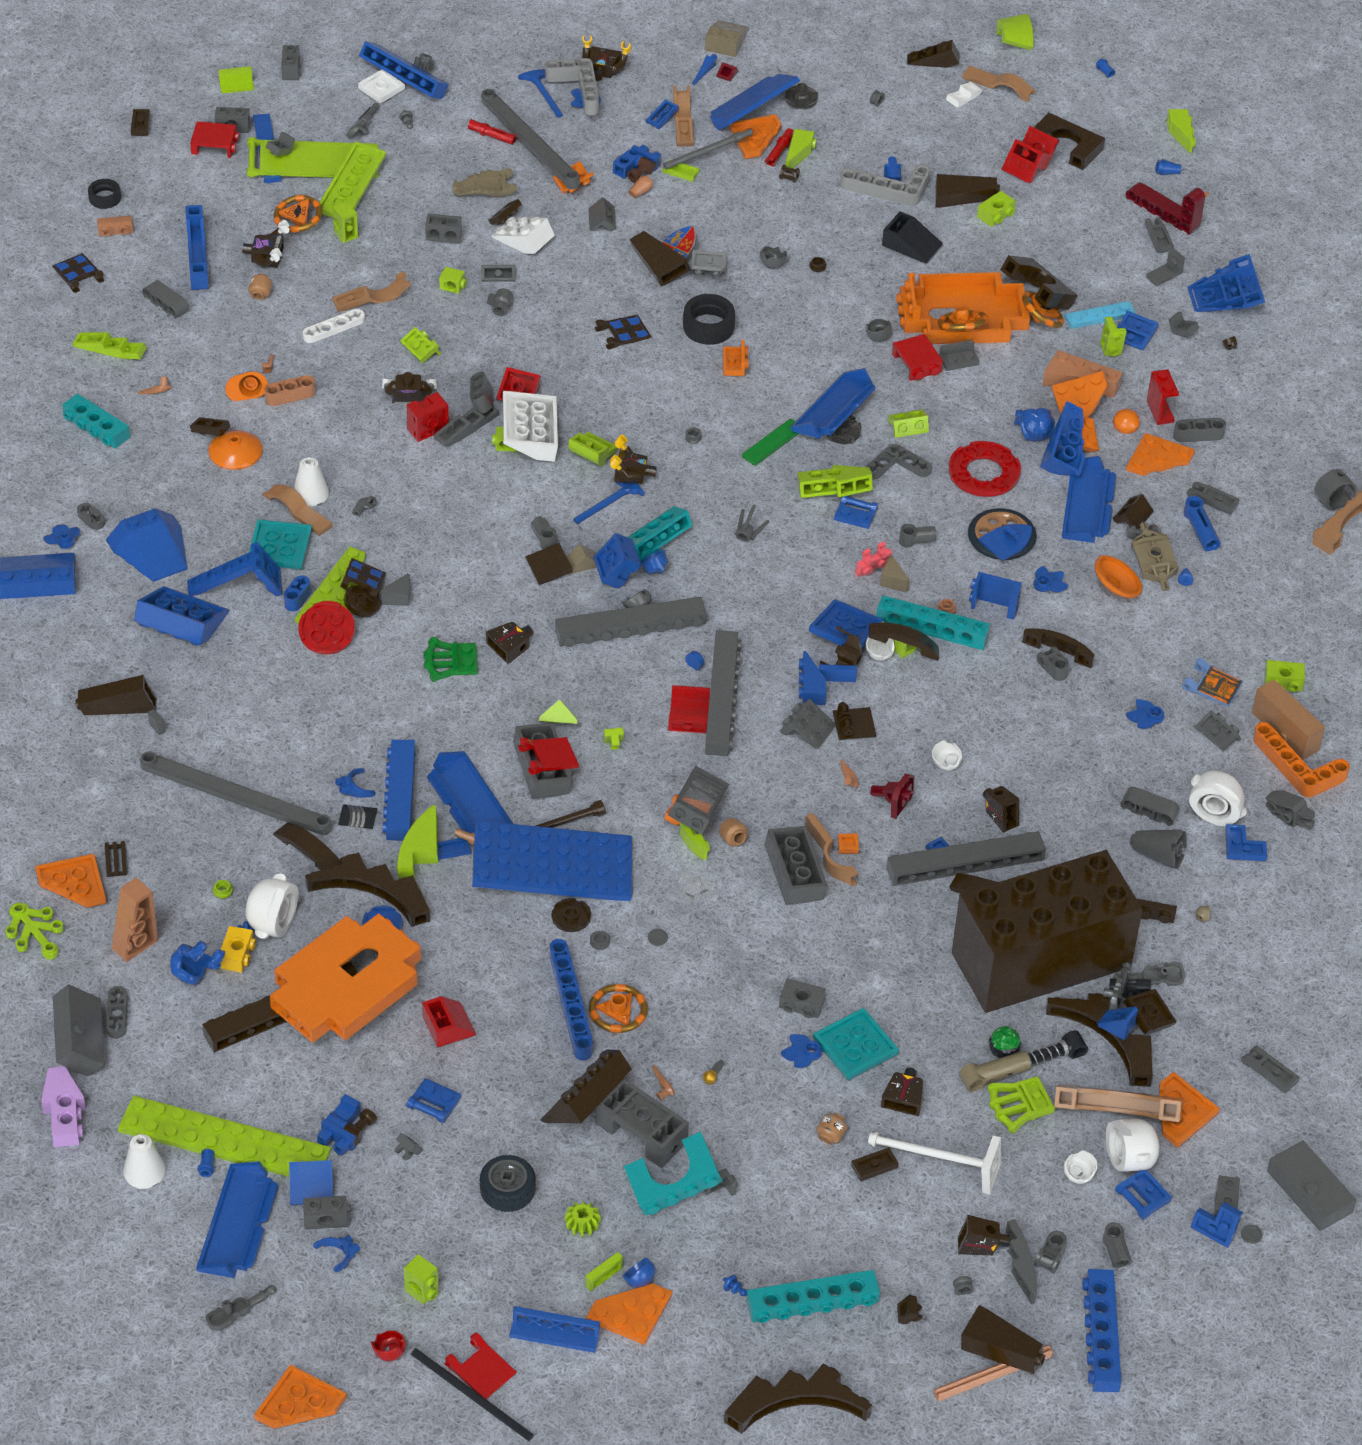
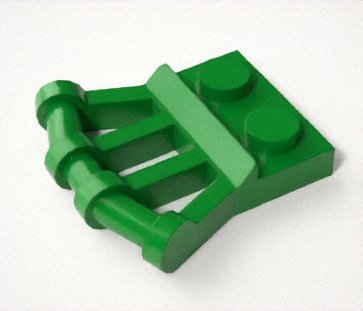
M436 637L429 639L428 647L423 652V657L425 659L424 668L428 670L432 682L453 675H477L476 643H457L455 641L451 644L440 641ZM435 648H440V649L448 650V651H436V652H434ZM448 658H452V661H434V660H433V659H448ZM450 668L441 672L436 671V669Z

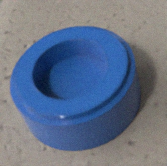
M691 651L686 655L687 665L696 671L704 666V659L697 651Z

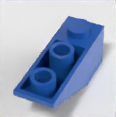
M803 651V659L799 658V670H802V673L799 672V684H802V687H799V698H802V703L810 699L816 705H825L826 679L808 653Z

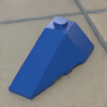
M1069 401L1065 403L1044 452L1040 465L1041 468L1057 475L1079 476L1081 474L1085 461V454H1083L1084 439H1082V429L1084 428L1082 408Z

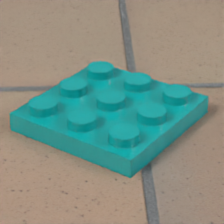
M257 519L251 544L258 542L279 567L302 570L312 533V525Z
M864 1007L813 1033V1039L819 1043L825 1054L847 1080L899 1054L898 1047Z

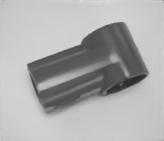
M541 516L535 517L531 522V528L540 541V547L545 549L557 544L556 530L550 527L546 518Z
M904 524L900 530L899 544L903 547H912L915 543L936 542L935 526L915 527L912 524Z
M1111 1222L1105 1227L1102 1241L1107 1247L1113 1267H1125L1131 1264L1132 1259L1123 1236L1124 1229L1119 1223Z

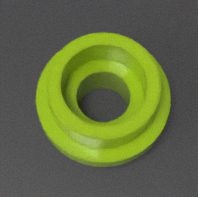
M219 880L213 886L214 896L220 899L228 898L233 892V887L227 880Z

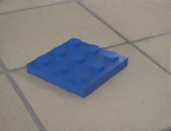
M834 599L809 626V632L842 646L846 643L849 635L837 630L836 626H839L843 630L859 637L861 648H863L869 636V624L884 622V619Z

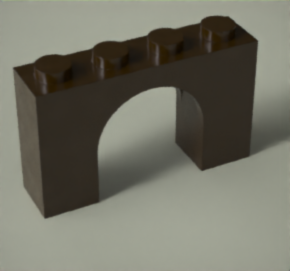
M1049 112L1034 126V128L1055 138H1067L1076 142L1078 145L1070 152L1069 164L1081 170H1084L1104 150V137Z
M1008 255L1000 269L1011 279L1023 280L1040 288L1035 299L1046 308L1068 310L1072 307L1078 296L1033 258Z

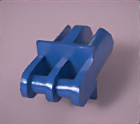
M890 156L888 164L884 166V177L901 181V164H897L896 157Z

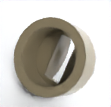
M1200 906L1197 908L1196 918L1199 921L1209 922L1210 907Z

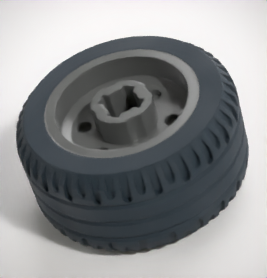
M502 1155L493 1158L483 1167L480 1173V1193L483 1200L491 1208L501 1212L517 1211L528 1205L534 1197L536 1190L535 1172L532 1166L523 1158L521 1159V1157L514 1155Z

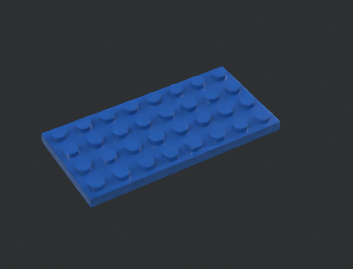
M475 820L472 887L631 901L632 836Z

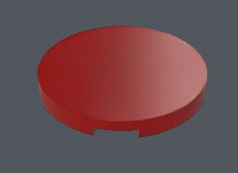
M335 601L318 602L302 614L298 625L299 636L304 646L312 652L325 655L339 653L353 640L355 621L350 611L340 603Z

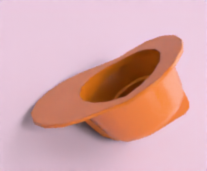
M248 371L231 377L227 381L225 391L227 396L233 401L255 399L265 394L264 388L268 381L261 373Z

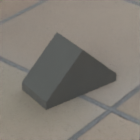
M407 573L379 591V600H381L382 605H409L410 574Z

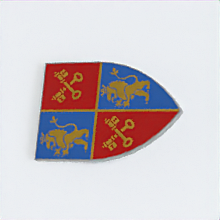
M693 225L681 228L666 237L662 243L687 258L695 245V228Z

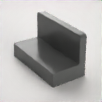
M602 197L588 209L590 231H595L601 225L609 231L616 229L615 206Z

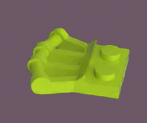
M1038 1076L1016 1083H990L987 1086L990 1093L989 1106L995 1111L996 1120L1001 1121L1008 1127V1131L1011 1134L1017 1132L1029 1120L1034 1121L1035 1118L1052 1114L1055 1111V1107ZM999 1092H1015L998 1097ZM1016 1101H1020L1021 1103L1005 1109H1002L1001 1107L1002 1105H1006ZM1025 1112L1014 1122L1009 1118V1116Z

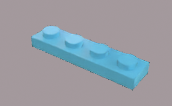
M1126 301L1065 314V320L1069 327L1074 329L1104 323L1105 317H1112L1113 320L1123 319L1126 311L1136 312L1131 303Z

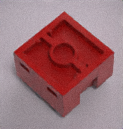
M438 392L426 396L423 401L418 402L416 400L406 404L407 429L417 442L432 437L449 423L448 404Z

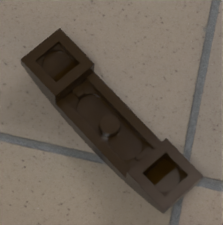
M871 623L868 626L869 638L887 643L888 639L891 638L920 648L922 656L939 660V646L927 635L916 629L895 623Z
M1028 628L1024 630L1022 643L1040 649L1042 644L1048 647L1055 646L1059 651L1075 656V663L1088 668L1093 667L1095 654L1076 639L1046 629Z
M286 823L273 833L286 845L290 843L314 861L315 867L319 870L340 865L339 858L321 840L298 825Z

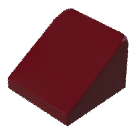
M722 62L716 77L731 82L739 71L737 67Z

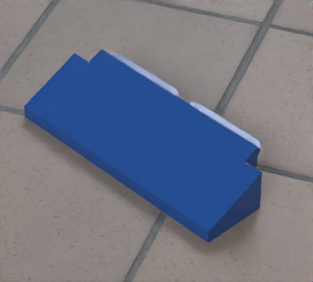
M777 74L774 77L768 76L711 111L712 115L709 117L716 129L721 130L800 80L798 76Z
M862 368L843 372L790 427L792 432L819 439L824 434L831 436L875 390L876 387L872 384L866 369Z
M1100 456L1085 458L1081 474L1079 476L1070 475L1062 530L1063 539L1095 543V537L1103 538L1110 531L1112 506L1108 503L1114 499L1116 474L1110 472L1109 469L1104 470Z
M465 751L441 752L438 754L433 764L435 769H432L427 779L443 803L451 807L449 812L461 830L468 833L474 832L475 820L513 824Z
M260 1161L230 1164L196 1267L198 1272L235 1278L237 1269L247 1271V1268L254 1265L264 1234L261 1224L269 1218L278 1189V1184L273 1182L271 1178H267L268 1172Z

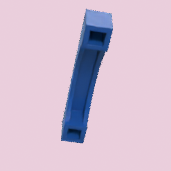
M202 205L185 206L191 290L209 289Z

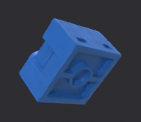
M615 533L593 556L602 583L614 588H621L628 581L630 573H635L641 566L633 540L618 533Z

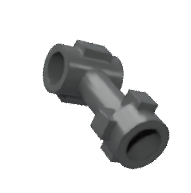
M1155 524L1148 527L1153 532L1162 533L1161 529ZM1135 525L1126 528L1127 538L1135 539L1136 536L1142 534V530L1136 529Z

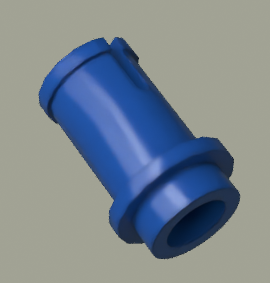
M1099 59L1096 66L1098 70H1101L1108 78L1114 76L1115 70L1111 68L1106 59Z
M204 1149L201 1152V1162L197 1170L202 1177H210L214 1173L213 1161L215 1152L211 1149Z

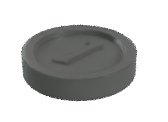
M653 929L648 934V940L655 946H661L668 941V934L662 929Z
M1247 1225L1241 1231L1242 1239L1250 1244L1260 1242L1263 1236L1261 1229L1255 1225Z

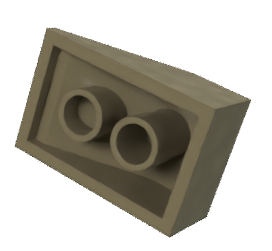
M718 20L710 26L705 36V51L736 57L749 27Z

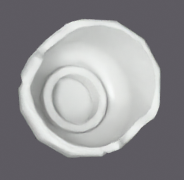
M868 636L866 641L867 653L874 660H886L894 653V640L889 638L887 643H883Z
M944 740L935 744L932 749V759L938 768L952 771L962 762V751L955 743H947Z
M1085 1150L1069 1155L1064 1163V1174L1071 1182L1077 1184L1089 1182L1098 1169L1097 1160L1093 1154Z

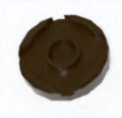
M359 585L350 586L344 595V604L347 609L360 617L375 615L380 608L381 600H379L378 595L374 602L369 600L368 596L371 590Z
M567 898L555 904L551 918L553 924L558 929L564 932H578L586 928L590 923L591 910L584 901L581 900L580 902L576 901L575 898Z

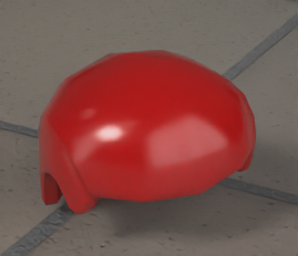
M387 1330L377 1334L375 1341H371V1345L379 1359L382 1361H395L405 1351L406 1340L398 1331Z

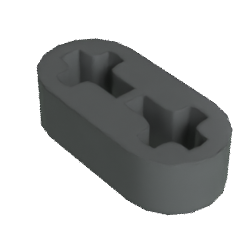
M82 503L77 507L78 517L91 529L99 530L105 526L103 514L93 505Z

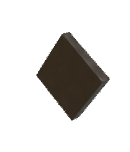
M560 543L525 556L538 585L573 572Z
M1156 989L1127 997L1123 1001L1127 1008L1137 1007L1136 1022L1144 1035L1168 1028L1177 1022Z

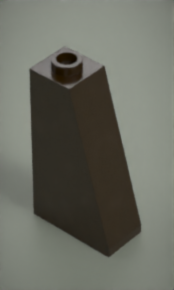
M937 174L935 208L984 202L1000 192V184H997V177Z
M643 231L629 239L634 251L660 286L667 285L691 271L684 256L647 232Z
M144 675L78 690V698L75 700L77 709L81 710L83 715L148 713L153 709L155 711L157 709V698Z
M978 1305L961 1334V1350L1035 1374L1038 1366L1042 1367L1045 1360L1042 1343L981 1305Z

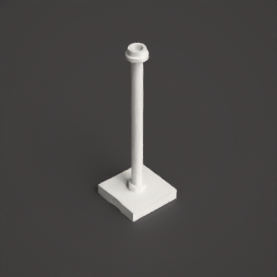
M871 1132L868 1144L874 1148L878 1144L981 1167L982 1193L991 1195L1002 1163L1001 1137L992 1136L987 1154L983 1159L881 1137L879 1132Z

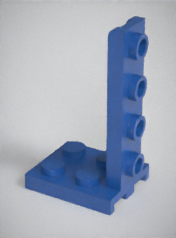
M256 542L251 544V552L188 579V594L190 596L202 594L253 571L257 579L265 584L269 592H272L274 596L283 595L280 567L263 547Z

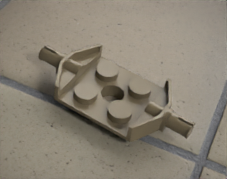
M1147 522L1141 523L1139 526L1142 534L1132 540L1131 548L1134 547L1142 570V579L1159 582L1162 591H1168L1170 587L1167 580L1174 576L1179 568L1168 536L1149 530ZM1157 551L1160 553V555L1155 556L1151 554V552Z

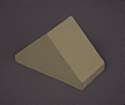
M579 544L567 556L573 570L568 575L597 568L593 558L597 552Z
M889 556L881 574L880 586L908 592L909 578L895 558Z

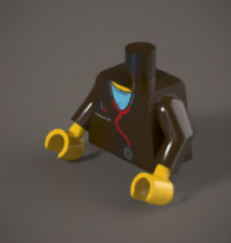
M583 35L582 40L585 46L582 58L592 61L596 81H601L603 77L612 78L614 74L619 73L625 68L628 58L627 53L632 50L630 43L627 48H624L625 41L621 43L623 52L594 46L589 48L592 44V36L590 35L589 41H585V35Z
M621 434L615 441V446L619 449L622 448V450L619 451L618 456L614 455L610 459V466L615 469L614 482L642 484L645 476L656 477L657 466L647 465L648 457L634 453L629 446L625 445L628 440Z

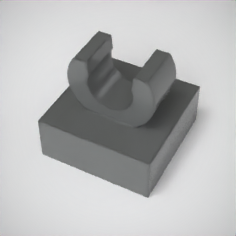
M400 1133L396 1138L401 1144L397 1145L394 1151L399 1154L405 1149V1154L402 1156L404 1160L410 1159L412 1153L419 1155L423 1151L422 1147L403 1133Z

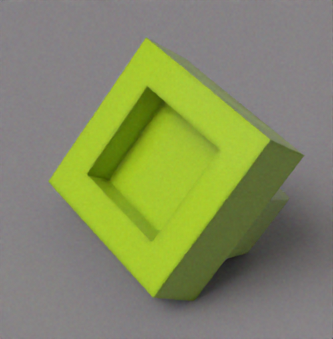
M623 727L604 729L603 742L610 743L611 750H618L619 742L623 741L624 738Z

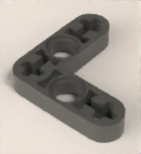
M897 444L889 445L866 466L870 467L872 480L880 478L895 463L920 477L929 476L932 465L928 461ZM910 459V460H912L913 462H912V463H907V462H905V460ZM880 461H887L888 464H881Z

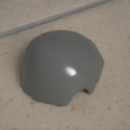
M765 246L760 251L761 261L769 268H779L787 258V251L782 253L779 247Z
M875 319L866 324L867 336L873 341L881 342L888 339L891 335L892 326L889 320Z
M644 589L621 603L625 608L648 605L651 601V594L648 590Z

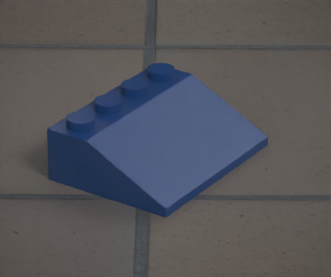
M74 553L0 557V599L75 594Z
M163 586L137 601L134 621L140 623L143 627L157 629L160 633L171 634L176 639H185L193 645H201L211 638L230 610Z

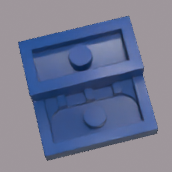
M1126 311L1121 323H1118L1117 329L1125 328L1127 331L1124 344L1143 351L1155 334L1159 324L1143 316Z

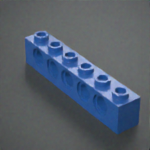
M1088 1269L1087 1277H1083L1082 1289L1087 1290L1083 1306L1084 1309H1088V1314H1085V1327H1089V1333H1086V1346H1090V1352H1087V1365H1091V1370L1088 1371V1384H1092L1093 1392H1119L1121 1368L1114 1270Z

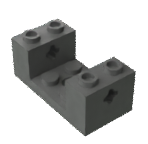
M624 1078L597 1106V1125L612 1135L622 1126L646 1142L645 1157L660 1168L684 1146L682 1140L688 1137V1121ZM645 1113L648 1117L639 1118L637 1115Z

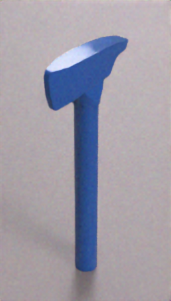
M545 69L528 71L518 76L520 80L532 81L557 118L563 116L540 79L545 78Z
M616 482L617 485L622 487L620 490L573 518V521L579 524L622 496L630 493L632 495L639 494L644 496V491L637 483Z

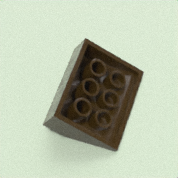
M607 1049L601 1052L599 1058L587 1067V1071L574 1081V1085L569 1090L562 1093L557 1103L540 1120L544 1123L581 1124L632 1070L621 1051Z

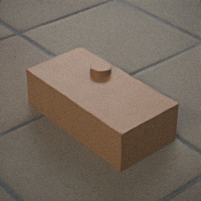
M1273 679L1257 688L1252 714L1261 722L1269 723L1302 760L1318 752L1325 726L1276 680Z

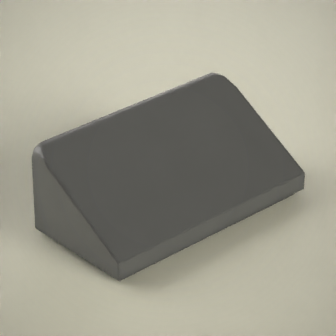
M481 265V282H516L515 265Z

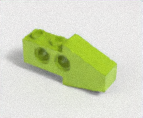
M832 465L830 469L797 472L798 490L801 498L837 494L838 497H844L873 490L870 467Z

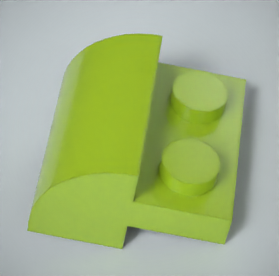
M579 432L569 439L568 447L571 452L599 466H604L607 458L617 452V447L614 444L590 432L585 434Z

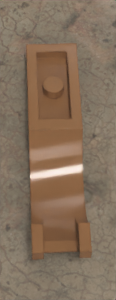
M969 66L962 75V78L991 89L998 85L1009 86L1016 91L1021 100L1027 102L1030 101L1028 96L1035 94V90L1015 74L1005 73L998 76Z
M686 85V91H677V86H673V102L679 106V110L674 114L677 147L694 146L690 112V85Z
M404 271L396 274L395 280L387 288L372 290L362 286L334 296L332 300L337 312L346 311L369 302L379 304L393 301L409 288L411 283L409 280H405L407 275Z
M275 484L273 488L262 493V496L269 501L272 498L282 501L288 507L294 519L301 524L312 525V532L318 536H321L333 527L329 520L309 507L302 496L290 486Z
M813 813L806 815L805 826L824 852L823 866L826 872L851 886L857 885L853 878L858 876L856 869L853 866H843L832 861L829 854L832 852L833 839Z

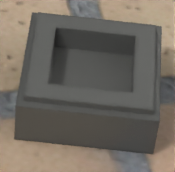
M154 709L149 711L148 719L151 727L158 735L165 733L164 720Z

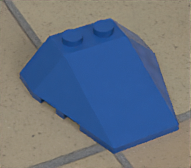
M1250 254L1229 261V265L1216 269L1213 275L1208 278L1205 276L1187 287L1196 312L1250 308L1265 303Z
M154 508L121 520L106 539L113 553L122 557L128 564L133 565L140 573L153 582L187 570L182 529L174 515Z

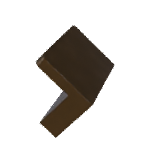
M1140 494L1130 497L1112 519L1117 524L1127 522L1130 527L1135 525L1136 529H1140L1139 525L1141 523L1144 524L1154 510L1144 495Z

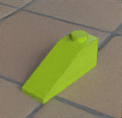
M794 130L786 159V167H796L811 154L812 148L815 149L817 139L814 138V131Z

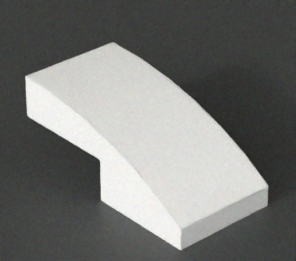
M972 82L962 84L959 91L948 94L946 100L959 108L982 93V89Z

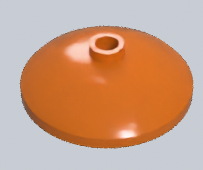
M231 430L224 432L221 436H216L208 448L209 457L212 462L221 468L239 470L252 466L261 458L263 452L261 441L255 435L242 430Z
M1108 555L1098 557L1094 564L1095 572L1101 584L1109 592L1123 598H1136L1141 594L1142 583L1137 574L1127 564Z

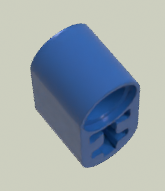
M300 575L295 577L284 591V604L288 611L299 610L310 596V579L307 576Z

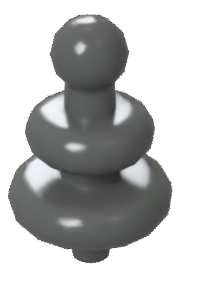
M403 110L399 118L403 121V124H407L408 129H412L413 114L411 111Z

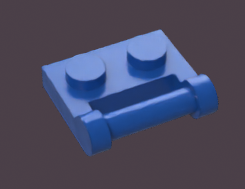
M849 495L841 498L834 520L869 529L878 509V503H869L850 498ZM848 504V505L856 506V507H859V508L867 509V510H870V511L868 512V511H864V510H861V509L849 507V506H846V505Z
M425 1078L413 1096H410L406 1106L412 1110L414 1108L438 1118L439 1122L445 1123L460 1101L461 1094ZM422 1099L444 1110L440 1111L436 1108H433L427 1104L420 1102L419 1100Z
M1140 1170L1119 1183L1115 1188V1191L1119 1195L1122 1194L1137 1210L1138 1216L1142 1220L1170 1203L1172 1196L1147 1170ZM1132 1187L1148 1205L1144 1207L1129 1191V1188Z

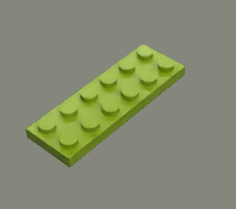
M355 141L319 202L322 206V214L333 218L332 206L346 201L355 210L384 161L386 151Z

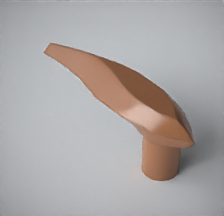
M162 376L160 377L161 385L141 390L138 394L165 392L172 387L168 385V377Z
M842 759L840 764L845 777L844 783L852 787H859L855 773Z
M652 1065L662 1087V1090L656 1096L662 1101L668 1095H674V1089L655 1065Z

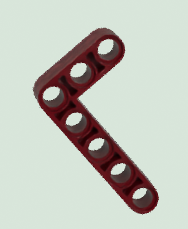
M1138 182L1126 191V198L1128 200L1134 201L1133 203L1141 208L1144 207L1147 209L1146 211L1159 216L1167 223H1171L1173 227L1186 232L1187 235L1201 224L1205 194L1200 188H1194L1185 195L1182 200V206L1141 182Z

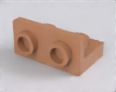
M131 215L97 219L99 236L133 233Z

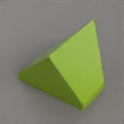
M560 699L539 717L541 722L578 724V719Z

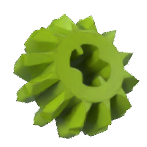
M583 1200L581 1204L574 1202L573 1207L568 1206L564 1221L567 1230H572L573 1236L580 1232L581 1237L584 1236L585 1232L591 1236L592 1231L598 1230L601 1216L599 1215L598 1207L593 1208L592 1202L586 1205Z

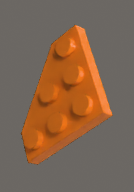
M774 114L733 122L729 125V129L732 134L752 129L753 135L743 138L742 141L737 143L744 159L759 157L763 154L781 130V123L777 115Z
M1103 371L1051 386L1060 415L1065 403L1069 401L1082 408L1083 416L1088 418L1093 414L1099 404V400L1108 389Z
M1145 433L1127 464L1126 471L1144 476L1149 475L1151 472H1161L1172 469V467L1189 465L1195 454V449Z
M94 854L35 866L40 887L86 908L106 904V897Z
M1174 1071L1159 1084L1160 1096L1183 1098L1180 1122L1161 1120L1162 1136L1177 1148L1220 1112L1219 1107Z
M652 1283L644 1287L595 1300L586 1319L600 1321V1327L645 1345L672 1297L673 1291Z
M290 1364L255 1412L254 1419L275 1429L335 1415L346 1400L347 1393Z

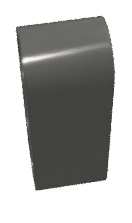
M159 280L142 289L145 298L150 299V302L157 307L163 308L162 310L174 316V319L189 310L188 302Z
M477 372L470 378V399L476 410L481 414L488 412L492 408V386L484 372Z
M1221 418L1178 420L1175 423L1173 438L1178 442L1221 440L1224 437L1226 422Z
M1129 787L1120 803L1124 810L1126 808L1140 816L1145 815L1156 822L1166 823L1167 826L1173 824L1180 810L1176 802L1137 787Z

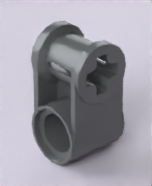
M1051 647L1049 651L1037 654V662L1054 680L1062 681L1067 678L1069 661L1060 653L1057 647Z
M1056 1230L1049 1233L1043 1247L1036 1256L1034 1266L1038 1267L1040 1265L1055 1274L1066 1248L1067 1238L1063 1232Z

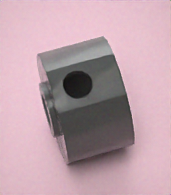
M1334 469L1325 473L1318 480L1314 491L1326 507L1334 511L1344 507L1348 500H1352L1344 490L1346 484L1354 493L1357 492V487L1341 469Z

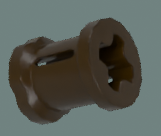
M783 164L779 179L785 178L796 183L799 178L800 169L789 168Z

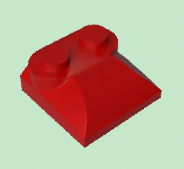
M506 367L496 400L503 401V391L536 394L540 388L541 376Z

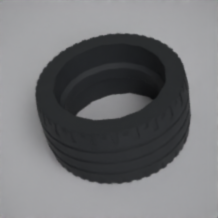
M702 294L691 298L686 303L683 311V330L686 336L694 342L705 345L719 344L729 339L733 334L735 328V309L733 304L725 297L716 294ZM701 315H715L723 320L718 323L709 324L697 321L695 318Z

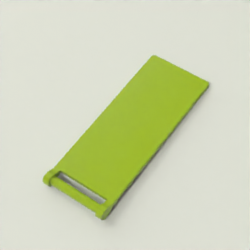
M250 137L247 140L249 158L246 174L248 177L281 175L334 178L354 143L295 141L290 154L276 156L271 153V150L266 148L268 141L275 140H259L255 137ZM362 143L378 149V144ZM261 146L260 169L255 168V147ZM378 171L375 174L374 178H378Z

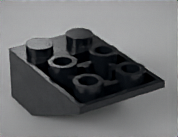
M901 211L883 230L882 246L925 264L929 262L943 245L915 217Z

